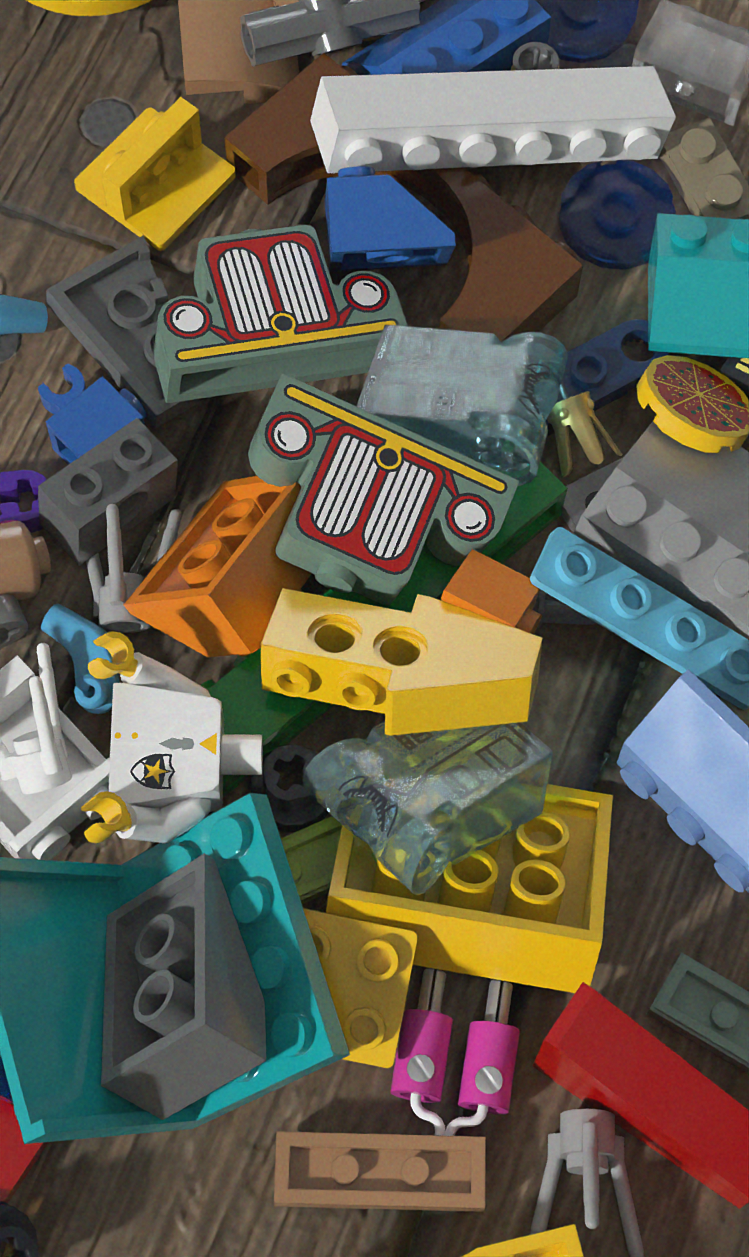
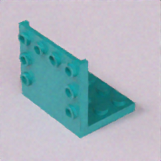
M249 793L202 819L193 828L172 841L159 843L121 865L0 857V1054L24 1144L194 1129L350 1055L267 795ZM205 853L215 860L265 1001L266 1061L162 1120L101 1086L107 915Z

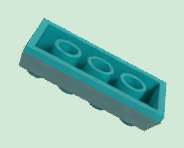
M657 213L648 262V351L749 358V219Z

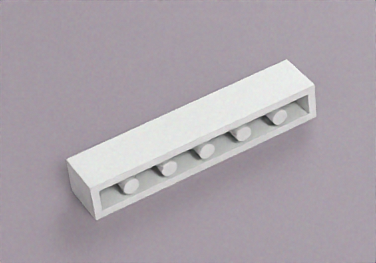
M641 66L322 76L310 121L327 173H338L340 169L356 166L373 167L375 171L658 159L676 116L655 67Z

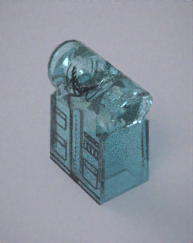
M385 325L356 407L519 480L518 485L530 483L537 476L547 440L548 429L545 421L557 402L567 366L568 354L560 341L553 336L541 332H524L513 335L501 342L495 334Z
M384 721L372 728L367 739H346L326 747L308 764L302 781L304 789L346 829L366 842L375 857L413 894L419 895L436 882L449 861L456 865L474 852L483 849L542 814L553 751L520 722L386 735Z

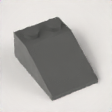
M205 853L107 915L101 1086L162 1120L266 1061L265 1001L215 860Z

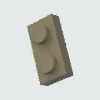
M710 117L669 132L659 157L691 214L702 217L749 219V184Z

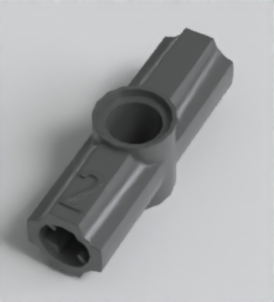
M298 0L299 2L283 6H273L239 17L241 24L240 35L245 54L248 56L252 67L310 52L312 56L322 55L323 53L326 54L362 44V39L410 29V27L420 24L419 0Z

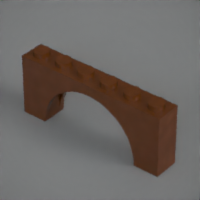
M323 53L224 137L226 161L235 167L236 178L269 205L279 196L302 184L322 178L338 176V173H327L310 119L322 76H354L358 74L348 66L338 65ZM464 167L375 171V175H390L400 185L420 194L437 207L452 224L465 249L469 274L459 297L440 319V335L437 349L459 368L479 369L503 366L577 297L583 265L579 262L573 250L563 242H554L538 229L529 214L517 205L510 206L491 190L486 179L477 171L466 170ZM456 338L483 339L476 362L450 358L449 354ZM457 340L453 357L466 358L471 340ZM475 341L470 354L471 359H474L479 341ZM499 369L464 372L482 386L491 377L490 375Z

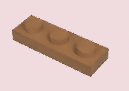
M277 1131L274 1206L484 1212L485 1137Z

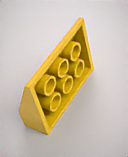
M357 751L351 778L368 776L369 778L363 788L372 784H379L407 793L423 776L426 770L434 764ZM438 765L428 773L409 796H402L397 793L390 796L385 809L391 805L398 804V811L401 812L402 810L407 821L396 816V820L387 837L386 835L393 821L396 807L391 808L385 813V825L382 832L378 828L382 821L378 823L381 814L377 816V813L380 810L377 812L375 810L358 818L360 806L371 802V798L375 793L369 799H366L370 790H368L363 798L361 797L363 793L359 797L357 796L358 792L354 794V797H351L352 793L349 794L331 879L326 913L416 931L418 939L413 965L571 993H576L582 982L589 986L591 985L603 938L613 795L472 771L484 784L479 790L462 800L439 778L452 770L453 767ZM458 769L451 773L469 791L480 785L464 769ZM450 777L444 778L454 787L456 783ZM365 778L351 781L349 789L359 788ZM459 785L454 787L462 795H465L466 792ZM376 788L385 796V789ZM378 851L376 862L371 854Z

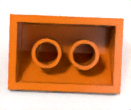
M257 476L223 481L123 604L131 615L206 657L247 656L260 649L282 588L302 592L301 587L312 574L280 559L275 552L276 545L301 490V485L296 482L290 486L279 487L267 484Z

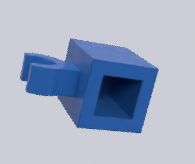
M66 364L62 368L65 381L72 386L69 392L55 394L44 383L38 387L43 406L47 411L54 414L45 421L52 448L68 465L134 419L138 418L145 425L146 411L129 390L123 388L118 392L103 376L86 389L82 373L73 365Z

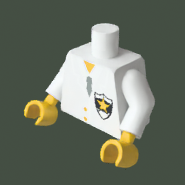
M112 631L93 640L96 646L103 647L110 652L112 663L103 658H96L88 663L89 673L96 679L110 678L119 673L123 683H113L109 792H99L81 806L82 811H95L99 813L105 823H95L84 831L85 837L89 842L96 844L105 841L116 832L123 839L168 843L197 825L208 816L209 812L222 808L223 775H262V735H224L222 702L211 697L207 689L171 667L139 652L134 653L132 642L124 634Z

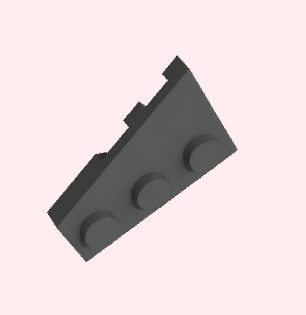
M143 235L48 288L46 304L121 390L123 388L129 390L139 400L146 411V419L156 429L200 403L204 398L166 403L154 361V346L158 314L162 306L168 302V294L162 279L156 276L150 261V250Z

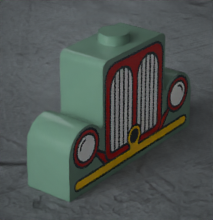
M310 225L269 230L248 229L239 234L200 240L194 272V286L198 297L179 296L170 299L162 306L157 319L154 361L166 403L276 387L282 373L304 383L368 373L385 325L389 326L377 360L382 361L393 326L397 325L385 363H402L403 356L397 355L396 350L402 334L409 331L396 290L384 276L372 271H356L343 278L340 285L332 283L316 230ZM409 333L405 334L400 354H405L410 336ZM390 364L385 366L383 370L400 368L401 365Z
M284 373L281 374L250 443L248 453L251 468L257 477L267 484L283 487L297 482L301 485L299 495L276 545V555L286 562L315 574L316 580L328 589L340 593H350L353 591L383 605L393 603L408 583L425 541L434 557L445 564L460 566L472 549L482 553L501 529L519 480Z

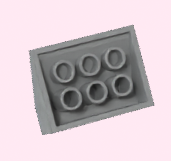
M652 422L616 466L585 509L573 534L749 640V452L742 447L731 452L730 447L724 446L719 453L701 452L682 445L663 433Z

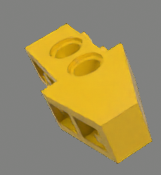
M282 588L261 642L262 690L281 693L289 697H301L347 706L355 710H367L385 714V735L388 736L528 722L538 684L543 638L441 600L417 594L412 612L410 613Z

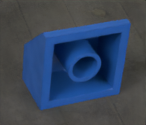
M356 166L338 170V177L327 178L325 213L329 272L447 265L456 246L455 233L390 175H375L373 167Z

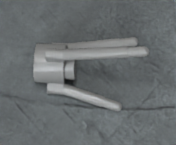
M109 504L106 508L109 575L105 577V581L99 553L86 561L93 592V617L99 619V627L108 632H141L147 630L150 625L131 615L123 604L143 581V576L136 573L123 572L119 509L116 504ZM178 509L170 512L156 564L177 539L182 513Z
M572 1109L560 1113V1133L548 1134V1159L530 1235L544 1232L547 1229L564 1160H567L568 1172L583 1175L585 1224L589 1229H595L599 1225V1175L608 1172L609 1162L628 1254L630 1257H644V1249L624 1162V1137L615 1135V1115L598 1109Z

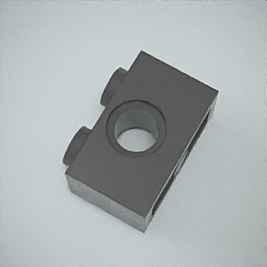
M136 418L38 485L39 524L80 566L93 555L107 547L106 508L109 504H116L118 506L122 536L175 498L178 460Z

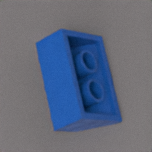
M440 0L419 13V25L410 27L407 30L386 34L342 62V66L350 67L358 75L511 71L513 56L520 46L530 42L548 44L551 16L536 0Z

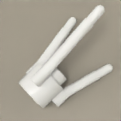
M40 643L37 646L39 676H33L29 680L37 730L15 738L13 744L16 751L13 753H9L0 739V773L2 779L7 781L18 778L23 794H33L53 789L72 779L67 761L68 753L62 737L50 648L46 643Z

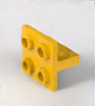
M180 97L166 112H158L153 108L145 109L75 178L74 183L76 191L137 236L141 237L144 235L146 242L156 250L163 251L235 179L236 174L235 167L202 144L199 109Z
M303 908L350 1053L349 1056L342 1059L390 1068L394 1063L403 1013L407 1002L418 934L411 929Z

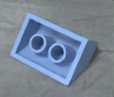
M688 669L676 680L623 743L617 764L622 768L620 770L622 779L635 794L643 799L651 797L668 814L667 821L670 827L683 841L690 845L698 843L716 861L714 867L725 883L738 892L746 890L749 893V727Z

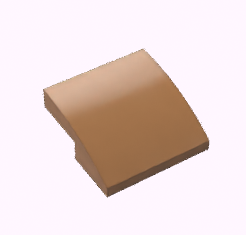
M178 0L186 95L243 91L245 104L265 103L299 74L297 56L252 67L248 56L245 54L240 35L241 24L239 17L253 11L273 7V0Z

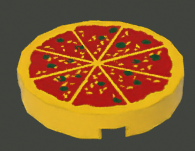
M666 355L653 359L637 384V397L641 407L645 409L649 404L651 409L657 414L653 422L663 433L682 445L705 453H719L724 446L730 447L732 452L740 449L749 435L748 398L728 377L709 365L687 357Z

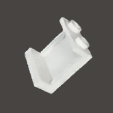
M18 655L0 669V739L9 753L16 751L13 744L15 738L37 730L29 680L35 674ZM60 709L62 737L68 753L67 761L72 779L53 789L33 794H23L18 778L3 781L0 773V843L14 858L50 860L55 857L69 842L70 835L68 833L88 816L91 820L101 817L95 811H82L81 806L99 792H109L110 757L105 759Z

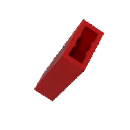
M582 982L545 1037L533 1067L592 1108L613 1113L615 1115V1124L741 1209L749 1203V1110L595 989Z

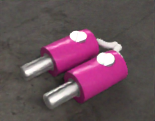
M434 968L423 971L418 1009L405 1010L403 1013L390 1093L396 1097L411 1100V1107L414 1113L419 1118L427 1120L434 1125L435 1136H455L456 1131L461 1127L479 1125L486 1118L487 1113H509L520 1030L507 1024L513 985L507 981H503L498 1018L497 1022H495L501 980H492L489 985L484 1021H473L469 1026L458 1100L460 1107L476 1111L477 1113L471 1117H458L452 1120L445 1130L442 1118L436 1113L426 1110L421 1102L437 1103L441 1101L453 1025L451 1017L440 1013L446 973L439 969L436 972L431 1009L428 1011Z

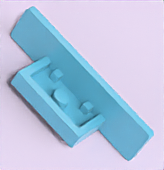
M557 527L550 533L530 576V582L534 586L683 674L689 669L713 693L742 710L749 708V640L563 527Z

